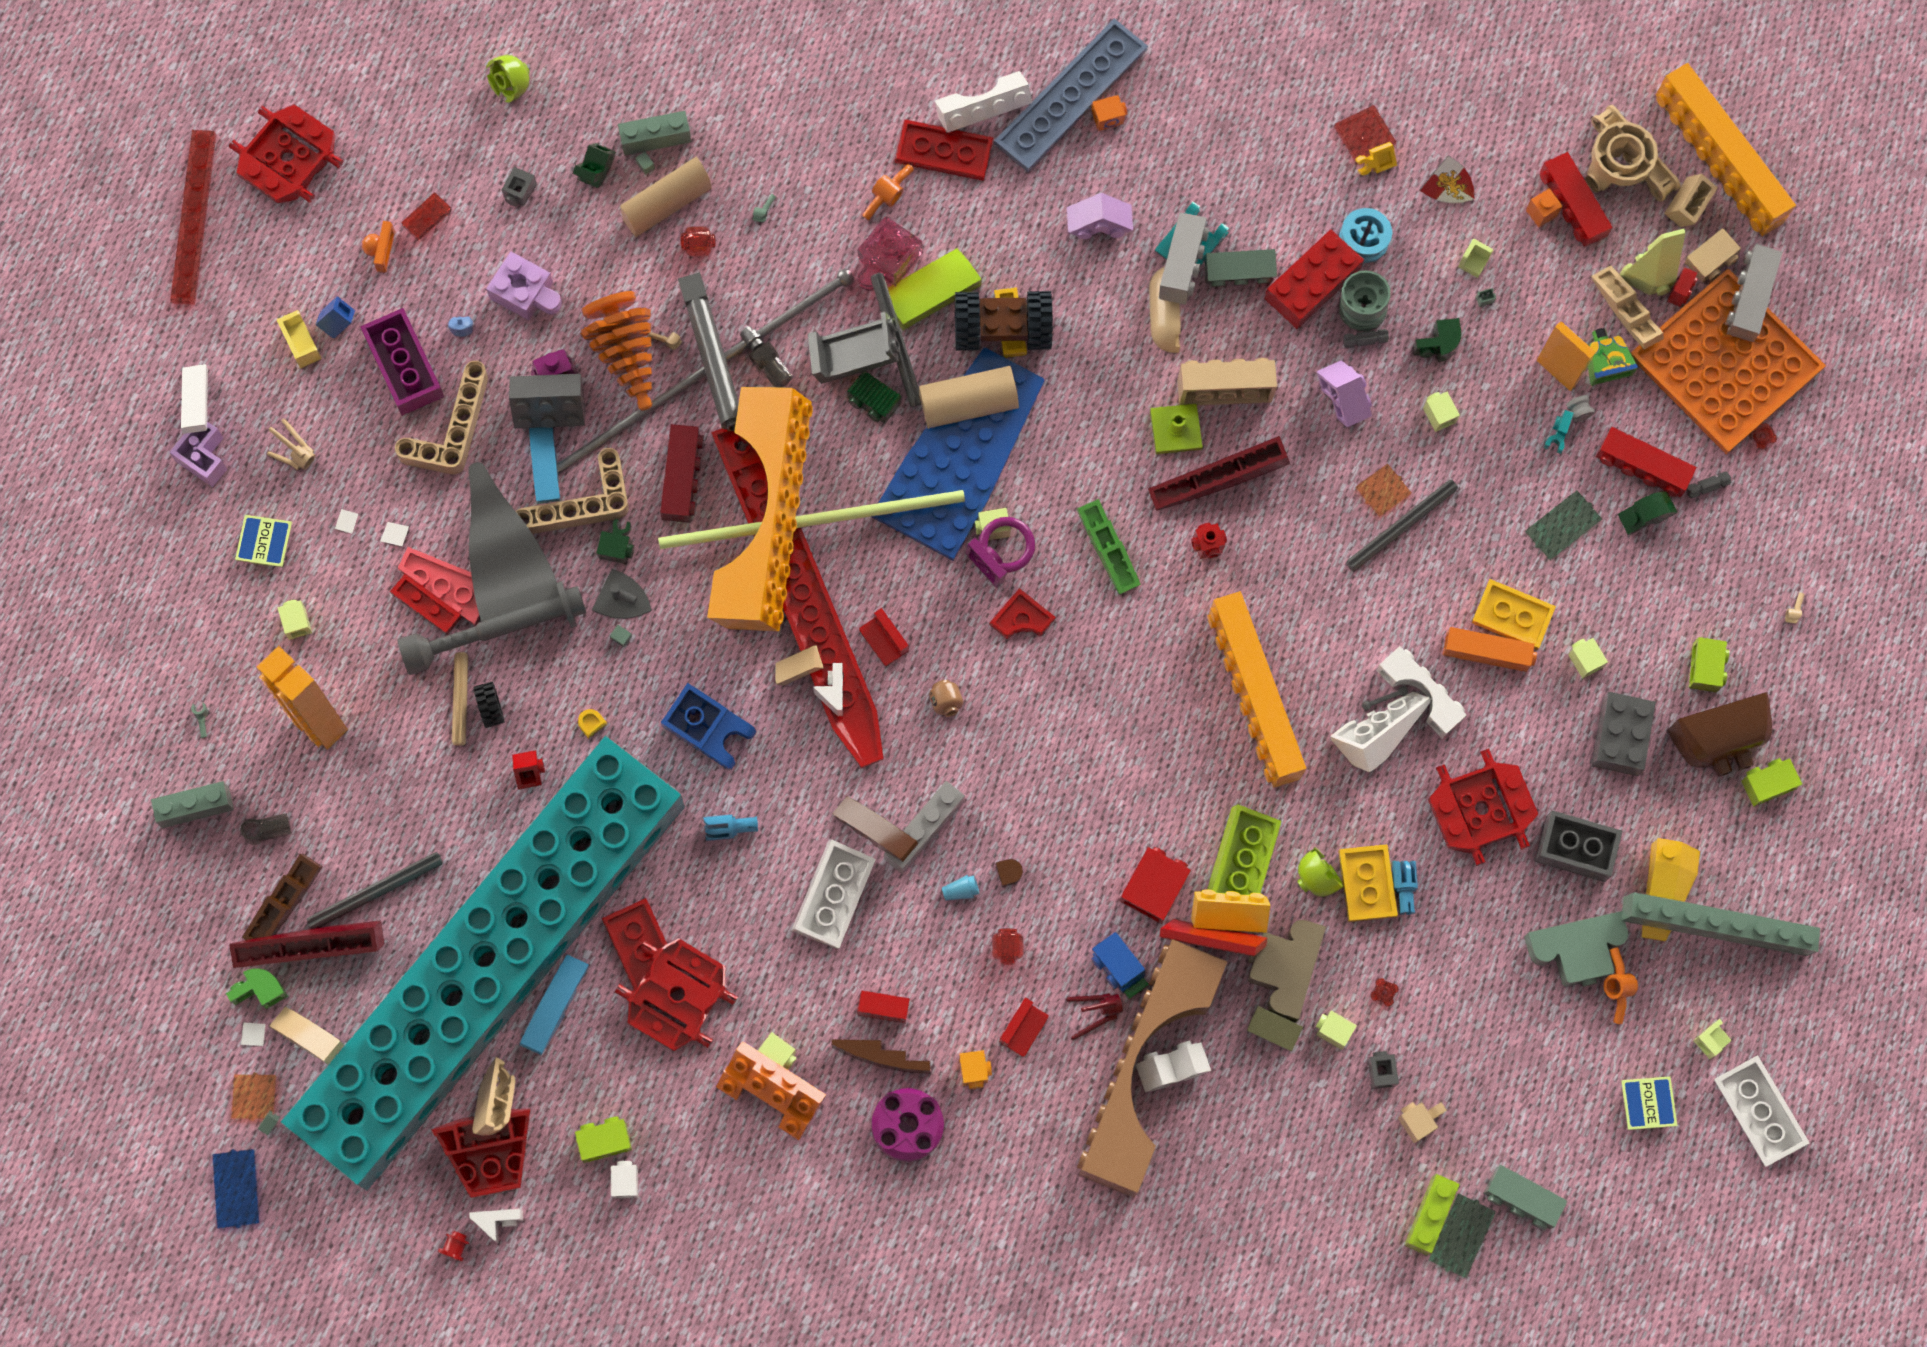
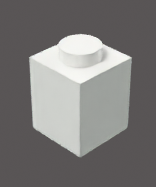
M618 1161L617 1166H611V1197L613 1199L638 1198L637 1165H632V1161Z

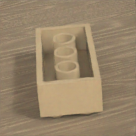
M1258 358L1255 361L1234 359L1231 362L1211 360L1208 363L1187 361L1185 364H1181L1177 379L1179 405L1196 403L1197 406L1272 403L1277 388L1275 360H1268L1267 358Z

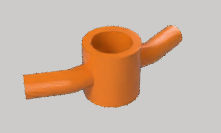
M909 164L906 165L893 179L883 175L872 189V193L876 198L862 216L870 220L883 202L892 207L903 194L904 189L899 186L900 183L914 171L913 167Z
M1616 947L1609 950L1615 966V974L1606 977L1603 987L1608 997L1617 999L1613 1022L1623 1024L1627 1008L1626 997L1636 994L1638 982L1633 974L1625 973L1619 948Z

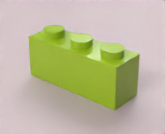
M1439 1174L1432 1176L1404 1246L1426 1256L1432 1254L1459 1188V1183Z

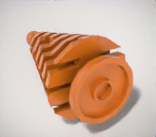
M633 291L619 292L595 300L582 308V314L587 319L604 317V320L595 321L587 325L588 327H584L580 334L585 340L591 341L589 346L594 352H601L598 358L603 363H613L607 368L611 374L626 373L618 377L617 382L620 386L631 385L632 387L626 390V393L630 398L636 397L639 409L646 411L652 407L651 399L647 394L648 391L652 390V382L644 383L643 380L652 375L651 367H641L652 361V354L644 352L651 347V337H644L651 332V323L646 322L651 317V310L639 307L623 311L635 303L636 295Z

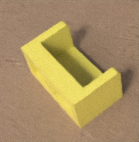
M298 310L277 319L300 369L322 359Z

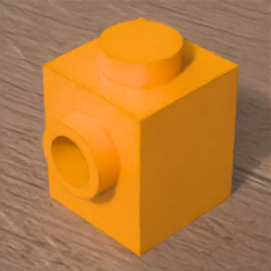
M984 1050L959 1053L963 1086L969 1085V1089L983 1088V1083H988V1076H992L991 1063L985 1060Z

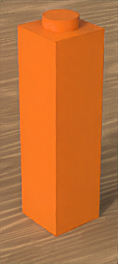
M1450 627L1446 632L1443 649L1444 656L1527 672L1531 666H1534L1537 658V652H1534V643Z

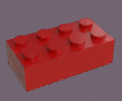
M1330 229L1267 288L1264 299L1290 324L1298 329L1343 287L1345 280L1350 275L1361 270L1364 259Z

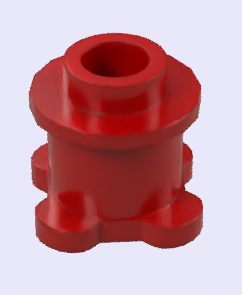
M454 1230L451 1235L446 1233V1236H448L443 1249L439 1248L438 1252L463 1261L464 1258L461 1255L466 1244L469 1245L470 1243L465 1241L467 1235Z

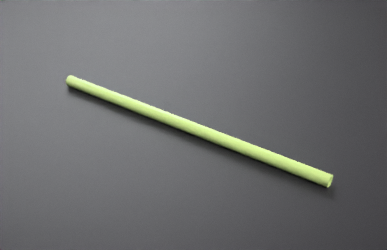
M963 490L801 515L795 518L797 522L796 528L965 502ZM762 522L658 538L660 549L756 535Z

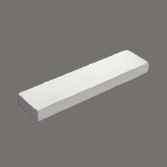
M206 364L182 368L181 429L183 434L207 430L208 369Z

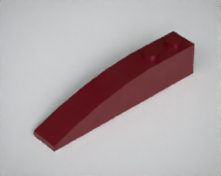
M1278 436L1148 488L1155 509L1158 511L1247 482L1290 464L1281 438Z
M380 920L265 936L230 943L229 947L233 968L377 952L385 945Z

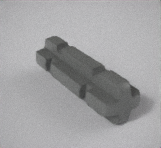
M1380 329L1378 332L1374 330L1359 332L1356 335L1353 333L1345 334L1343 343L1345 348H1351L1354 345L1376 344V342L1386 343L1388 342L1389 334L1387 329Z
M1722 472L1717 474L1718 477L1714 475L1698 481L1697 485L1696 483L1688 485L1686 493L1690 498L1700 496V493L1703 495L1717 490L1720 486L1730 485L1731 476L1728 472Z

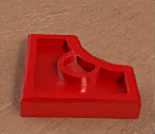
M1019 588L989 622V625L1006 639L1023 631L1033 632L1041 637L1056 620V617Z

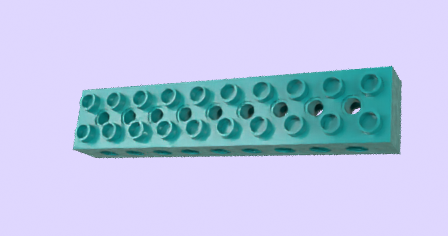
M605 735L292 1107L281 1123L354 1183L368 1191L685 808L682 795ZM619 801L623 803L621 810L617 813L610 814L605 812L607 805L611 802ZM583 838L591 840V845L587 850L582 852L573 850L579 840ZM551 876L560 878L558 885L554 889L545 890L542 888V884L547 878ZM519 914L528 916L524 926L520 928L510 927L511 921L515 916ZM488 952L495 953V960L490 966H478L482 955ZM462 991L463 998L459 1004L455 1006L446 1005V1000L452 992ZM424 1029L430 1030V1038L425 1044L414 1045V1037L419 1031ZM391 1068H396L397 1077L395 1081L389 1085H382L381 1078L384 1072ZM356 1108H363L364 1117L362 1121L355 1125H349L348 1118L350 1113Z

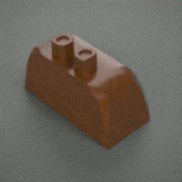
M1768 692L1682 717L1667 731L1681 756L1693 767L1706 768L1713 766L1718 777L1732 772L1730 760H1736L1739 770L1750 768L1754 765L1751 753L1762 748L1772 735V716Z

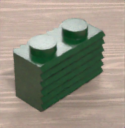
M866 371L860 374L847 391L848 402L854 408H863L868 412L867 415L873 421H882L884 424H886L902 403V396Z

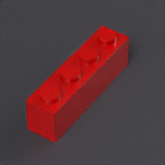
M1569 152L1544 162L1540 170V178L1545 185L1549 186L1550 190L1562 204L1563 218L1567 223L1570 222L1573 227L1576 240L1578 242L1581 241L1583 246L1586 247L1607 237L1613 227Z
M1612 426L1596 455V458L1600 459L1602 464L1615 466L1621 469V472L1627 476H1636L1650 487L1657 486L1663 489L1664 492H1668L1671 497H1682L1697 468Z

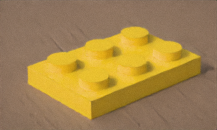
M1489 579L1471 623L1509 639L1534 643V649L1538 650L1556 606Z
M1388 845L1339 849L1348 922L1397 917Z

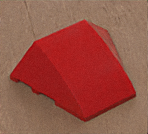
M531 1108L511 1109L509 1122L502 1130L492 1135L482 1136L473 1133L474 1116L458 1119L431 1129L442 1146L445 1155L452 1163L470 1198L521 1188Z

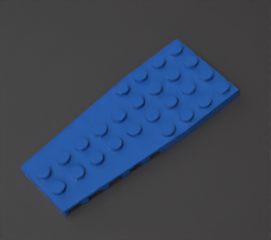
M984 347L963 376L1011 366L1019 408L933 428L926 427L905 456L878 503L961 490L964 492L965 502L871 517L954 561L974 527V521L978 520V513L982 512L987 505L1000 478V474L1009 459V455L1018 440V436L1035 404L1042 385H1044L1045 379Z

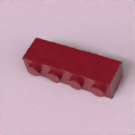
M675 424L670 426L660 510L661 520L690 523V517L695 516L696 502L692 500L693 493H698L699 479H695L696 471L701 469V457H698V449H703L704 435H700V430L697 426Z

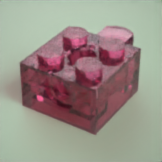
M885 216L857 249L859 262L864 265L858 273L860 287L866 291H873L871 276L877 273H883L885 280L896 286L923 254L922 240Z

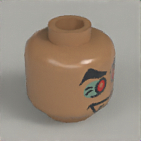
M950 680L936 682L929 692L933 709L939 715H945V717L954 716L963 705L964 701L958 685L950 682Z

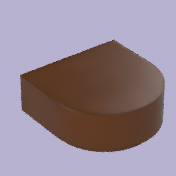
M1007 859L995 863L1002 887L1015 884L1021 879L1023 868L1017 860Z

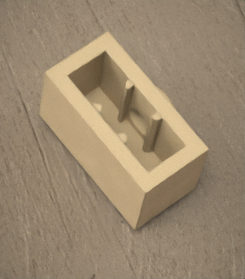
M1703 174L1687 177L1664 214L1680 227L1694 225L1706 209L1707 204L1718 187Z
M1722 228L1687 256L1685 264L1691 270L1697 272L1696 276L1702 283L1708 279L1712 281L1720 275L1721 268L1725 265L1730 267L1739 259L1738 255L1741 248Z

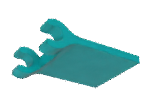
M1192 202L1186 209L1185 214L1197 216L1200 212V206ZM1223 223L1220 224L1214 234L1209 231L1207 242H1202V246H1205L1202 260L1198 259L1197 264H1200V266L1204 262V255L1212 253L1217 245L1228 235L1229 228ZM1176 224L1154 250L1166 260Z

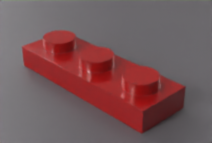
M404 574L390 591L394 597L446 635L462 618L459 612L407 574Z

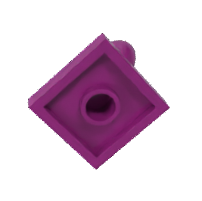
M1000 517L992 520L983 528L979 541L973 538L967 544L965 554L997 588L1004 582L1007 573L1018 571L1031 561L1035 552V539L1030 528L1021 520L1013 517ZM999 527H1014L1025 538V552L1015 562L1003 563L1000 556L988 546L990 535Z

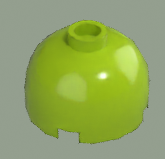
M502 55L488 61L486 69L490 67V74L487 75V79L498 97L501 92L507 99L505 102L508 103L524 95L529 87L530 79L529 68L525 63L513 55Z
M1316 847L1307 852L1298 864L1300 879L1297 882L1304 892L1310 891L1315 896L1320 897L1330 896L1343 888V883L1332 865H1329L1323 859L1325 856Z

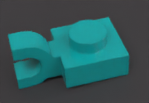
M1565 410L1561 417H1556L1552 429L1556 430L1555 435L1547 439L1543 448L1548 449L1551 443H1556L1558 445L1557 453L1561 454L1563 452L1564 439L1568 432L1573 412Z

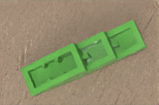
M1096 499L1077 508L1076 510L1118 594L1141 585L1122 541H1119L1111 520H1108L1100 500Z

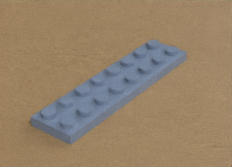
M1114 18L994 140V145L1025 171L1029 172L1092 107V102L1098 101L1148 50V45Z

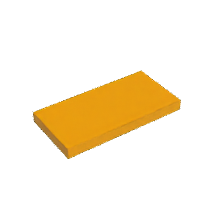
M1560 321L1554 327L1536 361L1571 391L1579 382L1594 357L1595 351Z

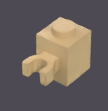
M1412 1102L1401 1109L1403 1114L1398 1119L1413 1143H1416L1438 1128L1433 1119L1447 1110L1442 1102L1428 1111L1422 1102L1417 1106Z

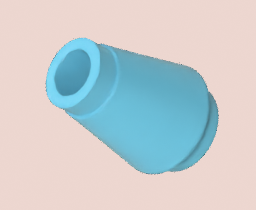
M966 875L942 887L946 901L974 898V895L979 894L978 884L974 875L970 877Z

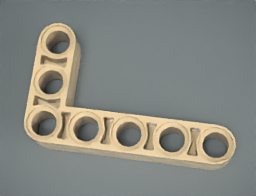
M471 361L464 368L444 445L402 438L397 441L395 451L403 464L448 474H459L463 471L488 382L486 369L481 362ZM476 371L482 372L477 378L471 377ZM469 393L476 394L473 399L465 398ZM462 415H470V418L466 421L459 420ZM458 436L465 437L462 442H453ZM404 449H413L408 455L402 454ZM429 453L436 454L431 460L425 459V456ZM451 458L459 459L456 464H447Z
M605 448L598 455L604 494L516 510L521 519L527 518L530 520L527 527L531 533L536 534L604 522L626 516L629 506L618 452L613 448ZM608 458L615 459L612 465L604 464V461ZM611 480L619 481L616 487L608 486ZM615 502L623 503L620 509H613L611 507ZM592 506H597L600 508V510L597 513L593 514L588 512L589 508ZM569 510H574L577 512L576 515L571 518L564 516L565 513ZM546 514L553 516L548 522L541 520Z

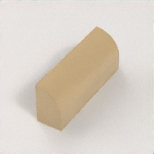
M697 156L620 205L623 221L635 237H638L712 189L710 178Z
M1011 366L919 386V396L928 428L1019 408Z

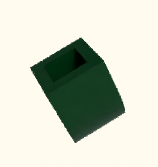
M597 143L588 145L583 162L575 165L572 174L578 176L577 180L599 188L612 166L616 151Z
M1459 318L1436 320L1433 326L1434 338L1416 339L1412 347L1413 355L1429 358L1436 354L1437 362L1449 359L1455 353L1461 340Z
M1657 492L1634 502V505L1618 513V516L1627 534L1631 535L1650 524L1661 523L1678 512L1668 492Z

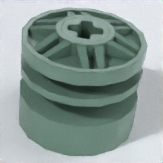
M1359 271L1350 275L1345 280L1341 291L1339 315L1348 327L1357 331H1370L1384 322L1391 297L1390 286L1386 279L1373 271Z

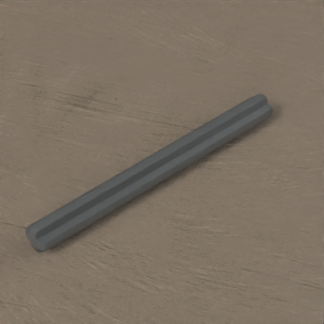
M877 273L871 276V282L880 311H886L897 323L898 330L895 332V335L900 345V352H898L899 362H897L909 404L911 407L921 405L919 387L883 273Z
M1450 479L1350 557L1346 562L1349 569L1356 571L1456 492L1458 489L1457 484Z
M434 852L308 917L307 923L311 929L320 928L442 865L443 861L439 853Z

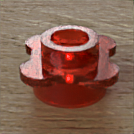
M1762 423L1749 434V437L1757 443V448L1761 450L1765 449L1766 445L1777 441L1774 430L1767 423Z
M1383 978L1377 979L1375 982L1376 988L1370 994L1371 999L1383 1002L1387 1007L1393 1005V997L1399 990L1398 986L1385 981ZM1386 990L1387 994L1384 995L1382 991Z

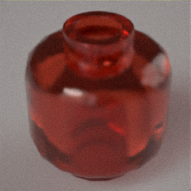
M689 226L685 229V232L681 233V249L690 257L708 256L711 249L715 248V235L711 234L706 226Z
M1014 928L998 929V933L992 936L993 958L1001 960L1002 965H1014L1015 960L1023 957V935L1017 933V929Z

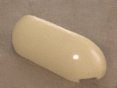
M1163 267L1152 276L1149 284L1151 336L1155 344L1162 350L1179 353V334H1181L1180 303L1159 299L1160 284L1165 269Z
M497 1057L488 1067L479 1088L473 1122V1133L477 1135L487 1136L495 1134L502 1130L510 1119L515 1077L514 1075L510 1076L503 1067L505 1062ZM497 1077H499V1078H500V1083H499L498 1086L496 1087V1084L499 1082V1080H498Z

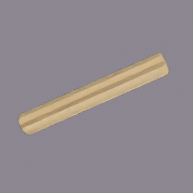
M457 652L454 655L452 743L456 746L466 744L468 655L465 652Z

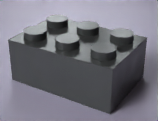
M581 374L510 376L509 402L514 429L585 426V399Z
M1608 692L1602 699L1591 766L1639 776L1645 770L1656 702Z
M1552 810L1545 819L1535 862L1606 882L1612 876L1623 831Z

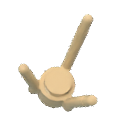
M282 419V423L301 446H295L274 428L270 427L269 431L293 450L290 454V457L293 459L290 460L270 451L267 455L291 465L296 470H299L300 467L306 470L316 457L313 454L314 450L304 442L286 419Z

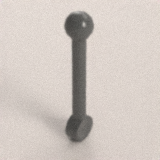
M1401 686L1396 692L1370 702L1364 701L1362 708L1369 710L1375 704L1399 695L1405 696L1408 693V689L1405 686Z

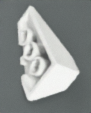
M1411 692L1388 703V709L1385 711L1367 713L1369 719L1358 724L1355 720L1345 724L1332 734L1330 738L1353 766L1371 772L1387 760L1430 704L1431 700L1429 697Z

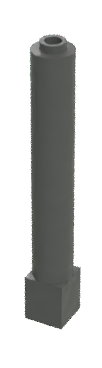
M698 272L678 278L721 427L728 431H735L739 401L701 274Z

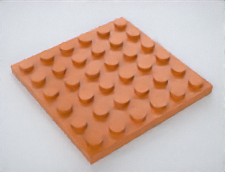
M1729 268L1659 328L1664 334L1663 340L1646 349L1639 345L1631 352L1636 364L1726 455L1826 367L1768 307L1760 334L1754 342L1727 334L1729 325H1726V320L1729 312H1733L1735 306L1731 304L1735 292H1739L1740 284H1737L1738 277Z

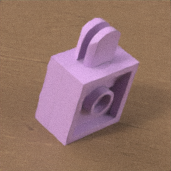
M511 251L486 288L490 300L527 320H530L537 308L553 315L562 306L559 293L550 289L553 284L551 273Z

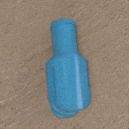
M732 814L703 817L704 824H706L704 826L705 833H707L705 835L706 841L733 839L737 836V833L758 832L757 816L735 819V816Z
M1392 861L1394 891L1399 893V914H1415L1413 893L1418 889L1416 861Z

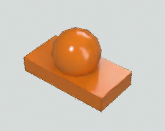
M383 221L380 236L369 234L362 241L363 251L367 255L375 257L374 266L377 272L385 273L388 267L395 235L394 227L389 221Z

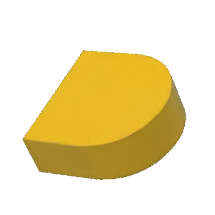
M593 709L583 711L578 717V725L588 739L607 725V722L600 713Z

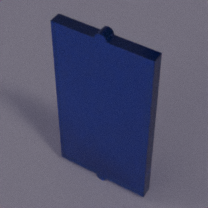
M232 1149L231 1152L212 1154L217 1228L236 1226L239 1229L243 1225L259 1224L255 1149L242 1151Z

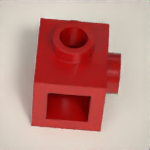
M536 750L513 754V771L518 790L541 786V773H545L543 758L538 759Z

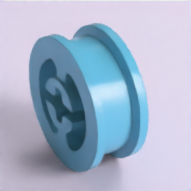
M1361 208L1351 212L1345 218L1339 237L1364 259L1363 263H1370L1380 259L1385 254L1392 238V227L1387 217L1381 212L1371 208ZM1367 225H1371L1372 227L1364 246L1359 245Z

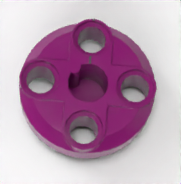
M902 1088L887 1093L877 1104L872 1116L871 1130L876 1145L885 1155L897 1161L913 1162L927 1157L938 1146L944 1130V1119L938 1102L933 1097L917 1089ZM889 1100L896 1101L899 1108L895 1111H890L886 1108L885 1103ZM928 1104L933 1108L934 1112L930 1115H925L921 1112L920 1107ZM902 1118H912L917 1124V1129L915 1130L903 1121ZM885 1135H891L895 1143L891 1146L884 1145L881 1138ZM920 1139H925L929 1142L930 1147L926 1150H921L916 1142Z

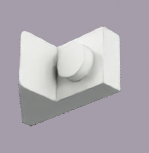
M833 663V671H828V685L833 686H815L813 690L814 694L837 716H843L842 663Z
M521 1209L469 1212V1217L495 1242L499 1243L498 1223H502V1227L517 1226V1222L523 1221V1211Z

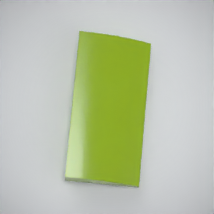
M957 248L888 287L899 326L902 330L909 328L954 302L955 292H971L980 287L982 279L966 257Z
M1239 804L1233 806L1207 889L1224 894L1228 891L1238 892L1240 895L1261 893L1282 821Z

